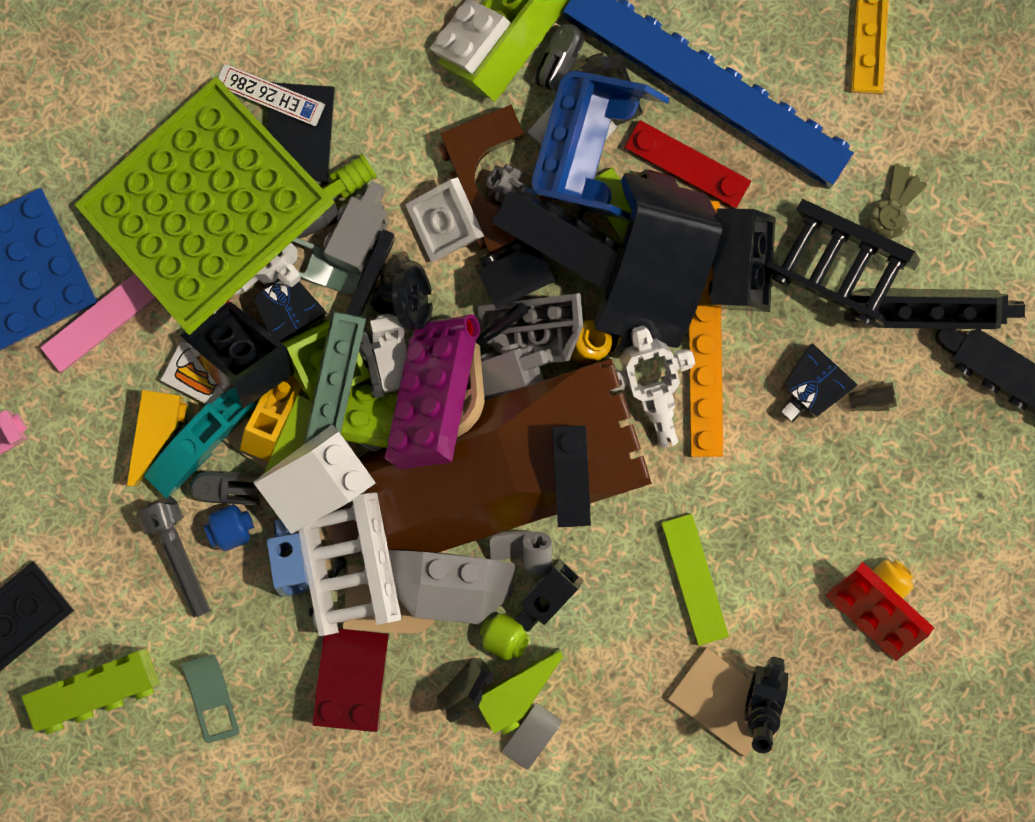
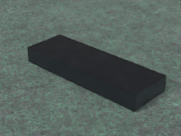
M383 229L346 314L362 316L396 240L394 233Z

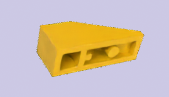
M293 375L260 398L244 430L240 450L269 462L297 395L300 396L302 388Z
M142 390L127 486H139L146 472L179 430L180 422H186L188 404L184 403L183 396Z

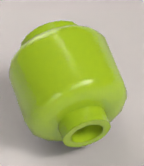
M505 613L498 614L493 619L487 618L480 630V635L483 636L482 646L484 650L504 661L512 660L514 657L519 658L524 653L530 640V636L527 635V631L524 630L523 626Z

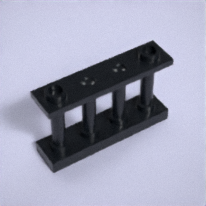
M802 198L796 210L803 218L802 223L804 225L782 266L768 261L766 267L773 274L772 279L786 287H789L790 283L851 311L857 314L856 320L869 327H873L874 323L885 327L887 321L877 311L899 270H904L907 267L915 271L921 260L916 251ZM820 227L831 231L830 236L832 238L810 279H807L793 271L815 230L819 231ZM848 240L859 245L858 249L860 251L836 293L821 286V283L843 243L847 244ZM878 253L887 258L886 262L888 265L866 306H863L849 299L871 256L875 257Z

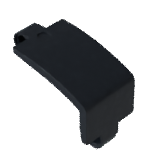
M648 169L643 170L639 177L624 174L621 184L632 212L613 274L594 322L597 331L612 335V346L608 354L621 356L625 348L633 346L631 332L633 328L645 326L649 330L652 340L658 339L673 348H678L681 345L705 288L722 231L721 221L705 193L679 187L672 175Z

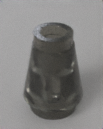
M883 380L849 393L852 412H890L889 408L897 407L893 382L885 383Z

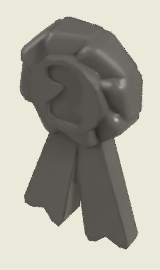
M366 327L363 330L359 353L365 366L370 370L372 395H374V398L384 396L373 349L381 348L379 341L371 343Z

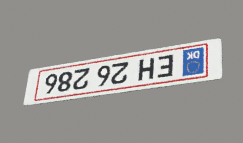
M227 64L223 65L218 77L232 93L313 126L317 125L325 106L321 102Z

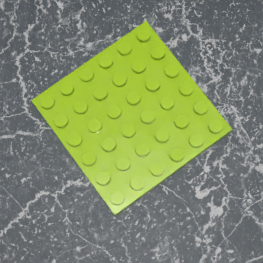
M216 76L74 205L178 324L190 335L335 202Z

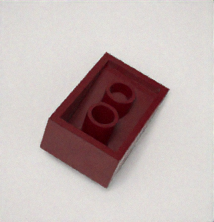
M338 628L339 633L324 635L312 726L378 732L389 633Z

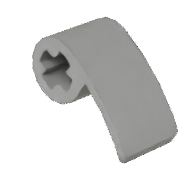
M513 531L498 533L490 538V559L523 558L524 569L528 573L543 575L552 568V539L549 535L542 532Z
M536 702L502 752L525 769H529L553 737L562 720Z

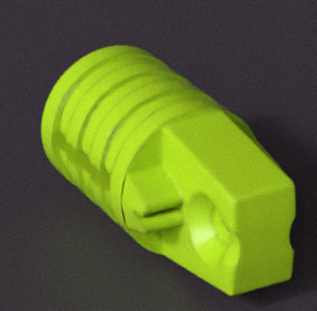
M363 153L350 163L345 164L341 169L338 168L329 174L332 181L323 186L322 189L331 199L340 193L343 198H346L353 194L356 189L361 188L362 185L377 178L376 173Z

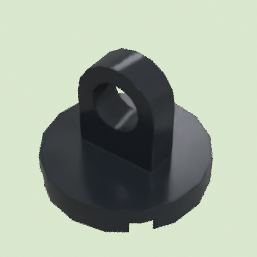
M418 266L399 268L393 283L377 286L370 300L371 306L375 311L382 315L393 314L397 317L402 327L409 331L425 328L430 321L433 310L432 303H428V295L432 294L429 279ZM382 298L390 299L393 303L386 302Z

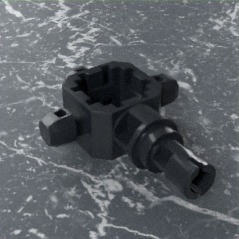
M771 657L765 667H755L745 703L743 723L748 724V735L753 737L752 748L762 754L772 750L773 735L780 727L781 714L788 690L789 673L784 672L785 662L782 658Z

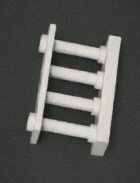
M377 493L360 494L352 500L353 505L351 508L333 511L297 531L300 535L313 603V623L318 630L319 636L339 633L337 626L339 622L369 616L375 618L376 625L402 620ZM352 520L357 522L358 539L322 547L319 527ZM357 552L363 554L364 571L328 578L325 559ZM363 584L369 586L372 599L370 603L334 610L331 591Z

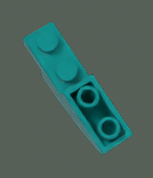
M223 392L212 404L208 403L181 430L152 464L144 477L168 499L213 455L212 451L255 410L257 405L253 402L242 409Z

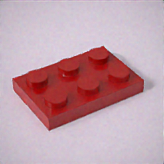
M863 562L836 583L825 595L838 610L850 618L862 632L873 639L895 661L921 643L935 629Z

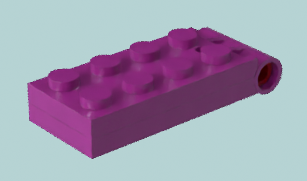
M472 314L430 321L425 328L414 330V337L409 339L385 453V459L399 469L452 462L476 339L480 334L479 321Z

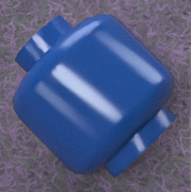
M234 504L210 513L208 523L204 524L206 535L212 547H218L224 552L248 543L251 536L249 530L254 528L249 512L247 510L242 512Z

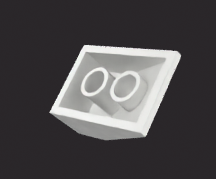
M330 425L253 483L292 534L351 502L376 482L339 431L333 425Z

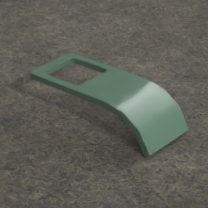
M298 238L292 241L312 249L305 272L298 271L301 278L354 296L362 276L328 262L324 255L325 250L322 247Z
M215 654L180 664L191 690L206 743L238 735V724L224 676ZM226 705L233 729L210 736L203 717V711Z

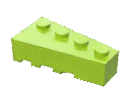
M146 648L21 697L34 732L44 729L45 734L48 735L64 729L62 722L74 718L77 724L95 717L93 714L95 709L104 706L106 712L125 705L123 699L135 695L136 700L152 695L155 693L153 687L160 685V681Z

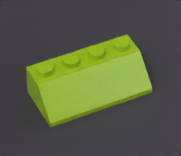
M484 0L481 5L503 15L511 24L473 74L443 58H440L437 63L477 93L496 102L519 69L524 66L537 45L544 39V36L557 18L562 15L570 0Z

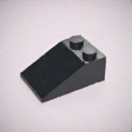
M231 301L219 308L215 314H212L190 335L186 331L179 335L181 341L223 392L242 409L294 374L287 348Z

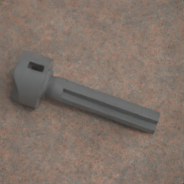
M170 496L168 499L162 498L148 504L147 508L139 510L137 520L144 535L151 532L153 534L158 533V538L193 618L210 612L211 609L178 532L174 527L177 521L184 518L178 502Z

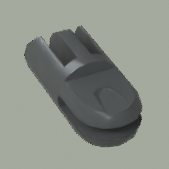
M564 24L557 28L532 78L533 84L555 92L558 91L561 79L572 70L584 43L583 33L574 24Z
M202 471L193 477L190 485L191 493L197 500L202 502L260 505V498L239 495L260 494L254 483L241 482H254L261 474Z

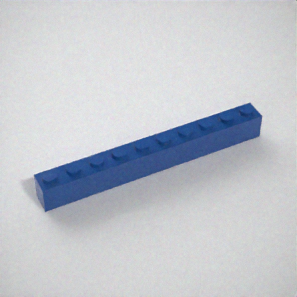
M570 0L563 11V18L830 189L854 154V152L849 150L850 145L837 136L830 138L822 133L823 127L808 118L806 121L795 115L796 110L785 102L780 101L777 104L768 98L770 94L759 85L753 84L752 87L741 80L743 76L730 67H726L724 70L714 63L716 59L708 52L701 49L699 52H696L687 46L689 41L675 32L672 35L661 29L662 24L649 15L643 18L634 12L635 7L627 0Z

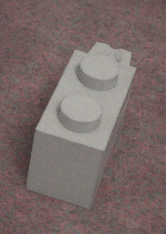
M371 181L364 196L358 194L356 198L351 197L348 205H342L337 216V222L339 223L334 233L329 232L323 244L324 255L328 262L363 276L383 229L386 230L390 222L388 214L384 210L385 206L380 204L385 194V189L382 185Z
M518 343L501 348V355L495 357L493 352L482 355L484 401L544 381L539 367L554 361L551 350L547 349L534 353L533 346L519 348Z

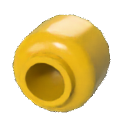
M595 320L583 322V328L571 355V359L582 365H591L601 360L611 350L612 335L597 331L594 326Z
M897 559L893 562L883 560L872 570L903 599L913 590V583L911 581L914 578L913 574Z

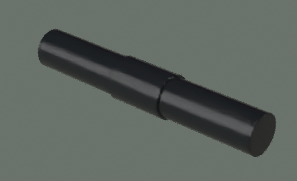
M519 303L507 313L494 320L480 331L476 343L482 347L491 339L497 337L528 313L527 306L524 303Z

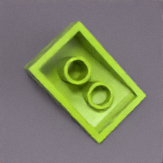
M560 649L553 651L482 692V700L478 707L494 734L501 731L502 735H505L520 726L518 720L523 718L562 660L563 654Z

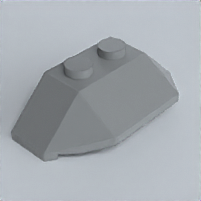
M580 293L513 301L498 309L493 304L478 306L480 331L519 303H524L528 308V313L513 323L497 337L487 342L500 354L501 348L518 343L519 348L533 346L534 353L550 349L554 359L550 363L569 361L583 328Z
M388 550L397 598L414 618L479 624L512 596L514 563L429 552Z

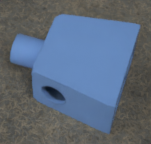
M281 520L273 521L275 537L267 539L274 589L281 597L310 592L299 533L291 534ZM286 550H292L291 555L283 557V553Z

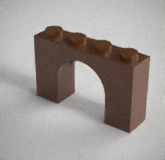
M511 104L440 133L443 142L437 144L444 162L451 160L455 171L449 173L451 179L458 177L484 234V237L477 240L481 250L487 248L488 253L498 252L508 248V245L519 241L518 238L492 224V218L498 206L486 201L478 192L475 184L476 169L480 161L487 154L524 138L523 130ZM544 196L538 197L547 203L551 201V199Z

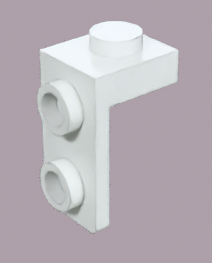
M384 314L370 321V337L372 343L380 342L381 348L373 350L383 392L390 393L399 391L407 348L404 340V328L397 320V317L393 314Z

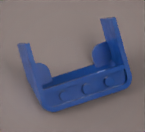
M570 71L565 74L558 87L533 173L532 186L535 192L546 198L592 213L629 221L630 213L610 204L612 198L610 187L606 183L594 179L611 119L621 121L630 119L636 113L640 99L668 104L670 98L646 84L581 71Z

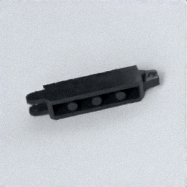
M870 288L869 292H852L849 299L857 303H867L875 288ZM890 288L877 311L882 314L887 323L885 327L874 323L873 327L999 329L1001 324H1007V318H1025V304L1023 301L1008 300V294H1001L998 290ZM851 311L844 313L845 321L859 322L855 319L857 314Z
M941 329L935 333L936 344L952 354L949 361L955 364L953 367L955 371L967 378L974 375L982 380L980 386L992 394L1003 393L1010 398L1008 403L1022 412L1027 408L1035 413L1034 362L981 329L971 330L965 334L953 329Z

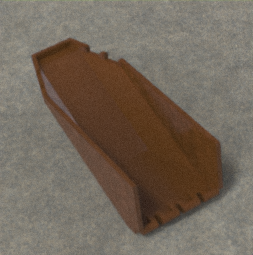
M612 359L588 365L484 401V407L477 422L466 433L457 437L451 463L399 469L385 459L386 448L376 452L369 451L360 457V462L376 482L361 494L377 493L388 550L439 553L557 515L552 427L586 425L590 504L652 484L644 456L631 459L629 453L641 449L634 425L631 424L621 428L619 424L620 421L631 418L624 394L620 393L610 396L609 390L621 387ZM353 501L345 504L344 506L334 511L351 508L353 505ZM355 520L325 526L331 545L356 540L359 537L358 526Z

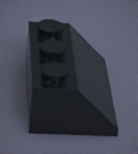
M717 208L722 231L712 263L713 281L710 282L708 290L711 305L726 309L770 312L772 273L766 267L768 261L773 262L776 217L756 209Z

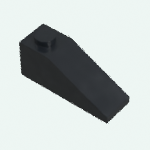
M586 425L552 427L558 528L591 526Z

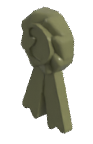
M898 163L893 166L888 200L877 203L869 216L873 232L888 239L900 237L905 232L910 222L906 207L927 186V183L921 182L919 176L915 175L905 188L910 167L902 168Z

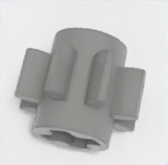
M505 164L504 168L497 167L493 169L486 182L487 187L491 189L488 197L501 203L512 184L520 187L521 184L526 186L521 181L525 174L508 164Z

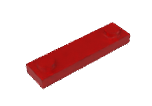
M639 120L624 147L628 152L733 209H737L751 183V180L641 120Z

